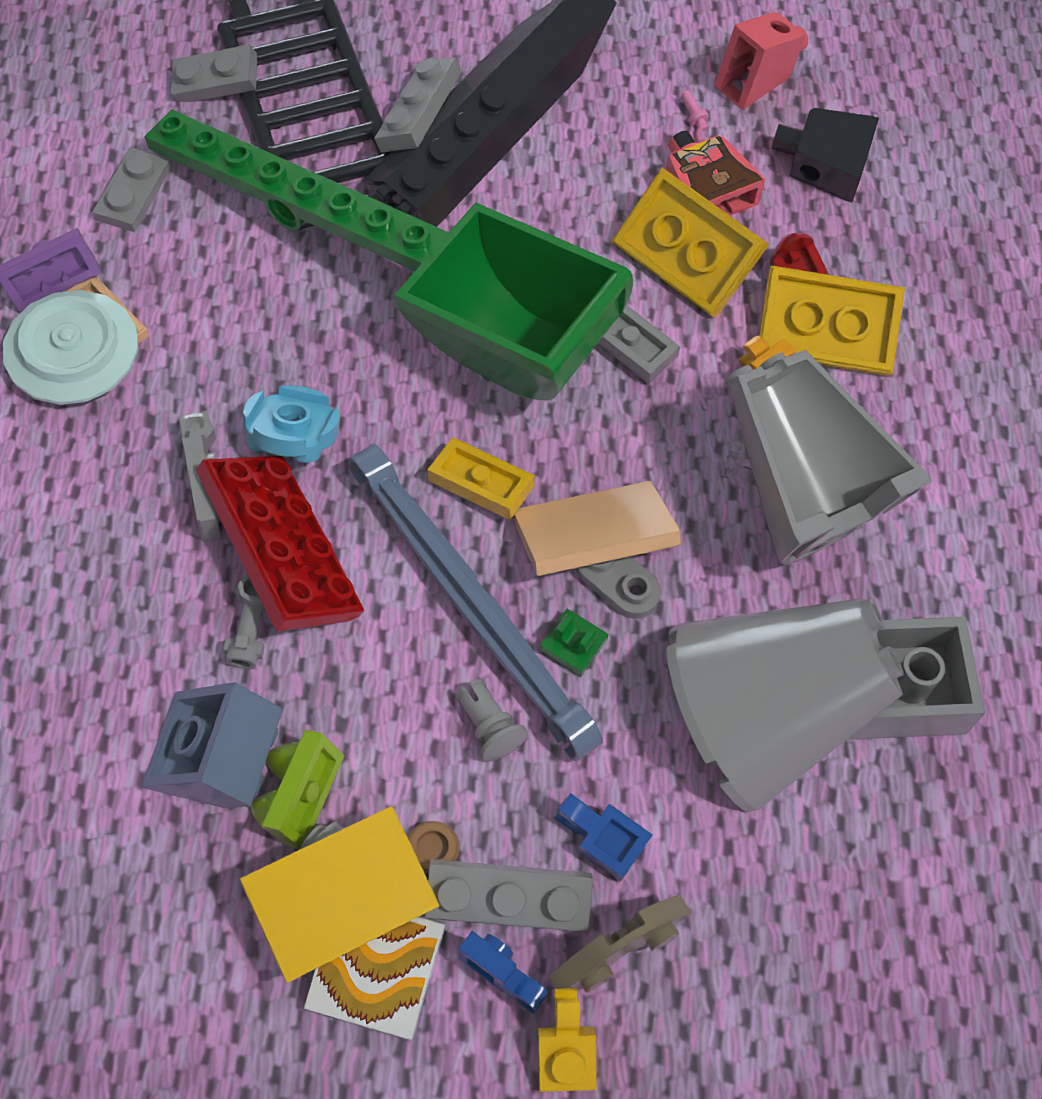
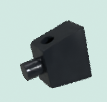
M813 108L809 111L803 130L778 124L771 149L795 156L790 177L852 203L862 177L879 118L870 115Z

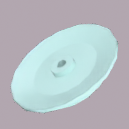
M84 290L53 293L29 304L12 321L3 340V364L15 386L35 400L59 405L88 402L113 390L131 371L139 351L137 327L126 309L106 295Z

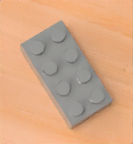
M966 617L883 620L884 627L878 630L877 637L882 649L891 646L899 659L903 676L898 677L897 680L903 695L848 739L967 734L985 714Z

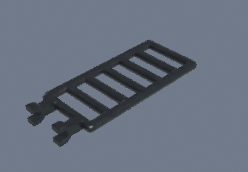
M226 0L233 19L222 21L217 26V32L223 49L240 46L236 37L238 35L324 16L329 28L327 30L253 47L257 53V64L330 46H336L341 59L256 80V90L239 93L258 148L285 160H290L372 139L378 154L377 156L313 171L337 183L368 176L392 151L381 152L374 139L383 121L336 2L334 0H295L296 4L251 14L246 0ZM345 76L348 77L353 90L268 112H263L258 98ZM358 107L365 120V123L277 145H275L270 131L273 128ZM391 199L386 205L394 206L398 204ZM305 222L298 230L313 227L315 225Z

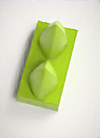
M305 729L300 741L282 744L269 750L266 764L271 772L280 778L282 782L279 789L267 792L254 799L250 807L256 822L263 829L270 832L284 845L298 850L301 849L304 840L313 830L344 759L341 751L323 733Z

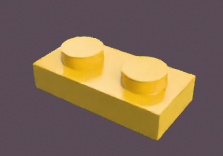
M452 437L427 469L429 482L508 520H511L535 487V475Z

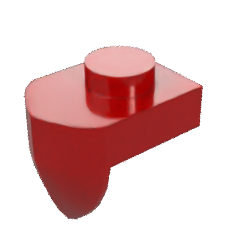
M787 234L777 244L771 255V266L829 275L813 238L808 234Z

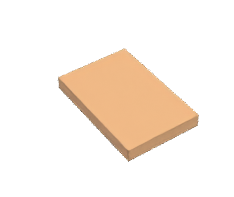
M651 481L522 507L513 516L516 529L537 576L681 545L680 529Z

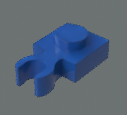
M471 931L458 948V959L501 992L507 993L519 1005L534 1015L547 997L548 990L516 968L517 964L511 960L514 953L501 940L491 934H487L483 939L474 931Z

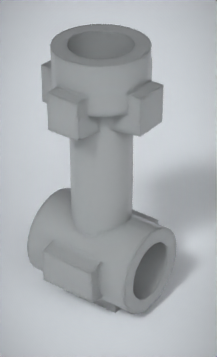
M246 574L237 583L235 591L237 601L243 603L236 638L225 639L223 651L227 654L226 663L235 668L254 669L257 659H262L264 653V644L257 642L256 639L262 613L266 610L248 574Z

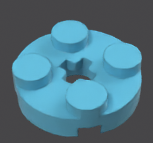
M292 385L279 386L278 394L265 398L263 390L251 396L244 406L243 429L246 434V444L248 448L255 452H269L275 455L289 456L304 463L314 462L320 458L322 450L330 447L336 441L339 434L340 412L337 406L335 410L329 406V397L311 388Z

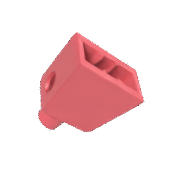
M777 12L736 24L714 86L744 110L790 78L800 51L804 50L808 45L806 31L800 26H794ZM749 71L748 77L742 80L743 91L741 92L732 82Z

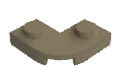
M680 894L643 908L634 915V918L625 923L624 928L617 930L612 935L607 934L604 936L600 934L549 976L557 989L578 988L582 986L584 991L589 993L614 976L610 966L627 953L646 945L654 952L675 939L680 934L675 926L690 915L691 911Z

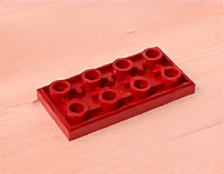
M284 456L203 459L196 472L276 632L348 622L362 615L365 610L354 591L353 584L347 578L330 541L326 538L312 511L310 503L301 491L292 473V469Z

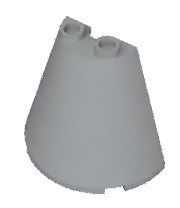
M806 350L788 357L783 352L778 353L763 362L759 368L752 370L750 365H746L734 371L725 379L732 395L775 554L783 565H789L805 559L861 529L863 524L873 520L881 513H887L932 482L928 474Z
M861 598L691 621L677 625L670 630L669 636L672 640L676 639V643L667 647L668 667L676 699L686 726L705 764L712 762L713 766L721 769L726 776L719 780L720 787L745 812L761 809L903 695L897 680L898 677L903 676V670L892 647L887 646L882 649L879 643L877 633L879 629L884 627V623L872 599L865 600Z

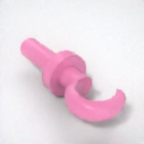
M689 90L681 94V97L691 115L688 118L690 126L696 125L698 128L695 132V139L698 143L704 141L701 133L709 129L706 122L709 119V114L707 110L699 109Z

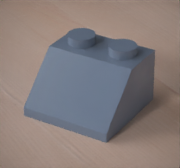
M236 682L175 692L141 788L221 808L251 807L253 798L261 787V774L269 750L275 743L278 735L277 726L283 708Z

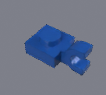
M571 793L557 812L558 814L554 818L575 834L584 836L585 839L577 851L619 882L625 877L653 836V834L611 804H608L600 816Z

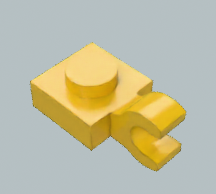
M577 988L554 989L555 1027L538 1028L540 1092L597 1090L594 1026H580V1000L578 999Z

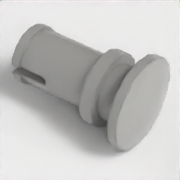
M482 679L468 682L478 700L474 701L465 686L458 690L456 700L462 705L476 727L475 737L478 742L484 744L481 749L482 758L487 762L496 761L511 754L526 740L528 736L526 728L523 725H514L512 716L508 712H502Z

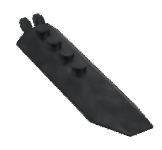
M553 0L517 25L449 93L419 147L392 151L364 179L363 182L367 185L380 186L370 197L384 204H387L392 199L400 205L397 208L398 210L414 217L418 215L420 220L437 227L582 75L617 2L615 0Z

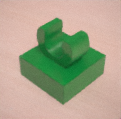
M567 608L540 645L539 652L581 678L607 642L609 634Z

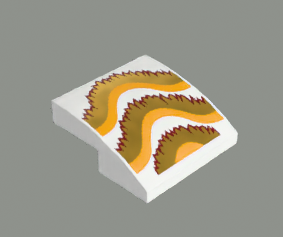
M419 916L316 968L304 1009L412 1040L427 987L436 964L446 923Z

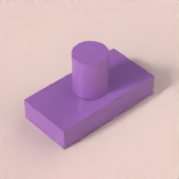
M76 228L51 241H39L32 247V250L1 264L0 283L18 311L21 312L29 304L53 293L65 291L102 272L79 229Z

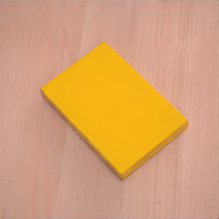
M662 167L611 241L714 318L722 312L769 246V243Z
M771 266L768 272L758 336L767 343L769 348L784 338L797 350L796 353L806 350L822 366L891 377L894 368L905 287Z
M393 806L240 878V883L285 983L440 906Z

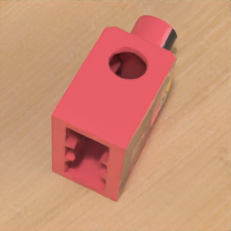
M681 131L670 139L668 148L672 153L667 158L666 170L730 216L759 204L765 182L764 177L723 136L717 135L697 143L689 131Z

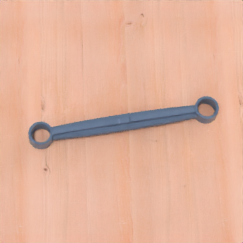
M372 444L348 458L349 468L354 478L360 485L368 481L369 484L366 485L367 489L365 490L367 495L372 500L377 498L412 550L460 614L503 668L545 716L549 730L557 742L560 743L562 741L565 744L568 742L566 740L568 738L571 745L565 748L564 751L570 759L577 762L603 743L602 735L590 714L578 702L569 701L495 598L485 591L478 582L477 575L399 483L393 465L381 448L376 444Z

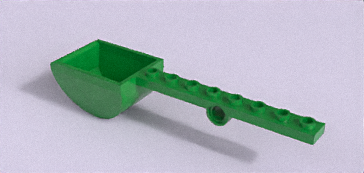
M173 109L144 136L150 150L263 201L270 215L280 225L289 230H298L305 222H308L415 271L394 295L397 308L406 320L428 341L459 364L501 387L527 398L544 401L554 399L624 311L632 293L633 275L625 266L477 202L472 205L451 231L447 232Z

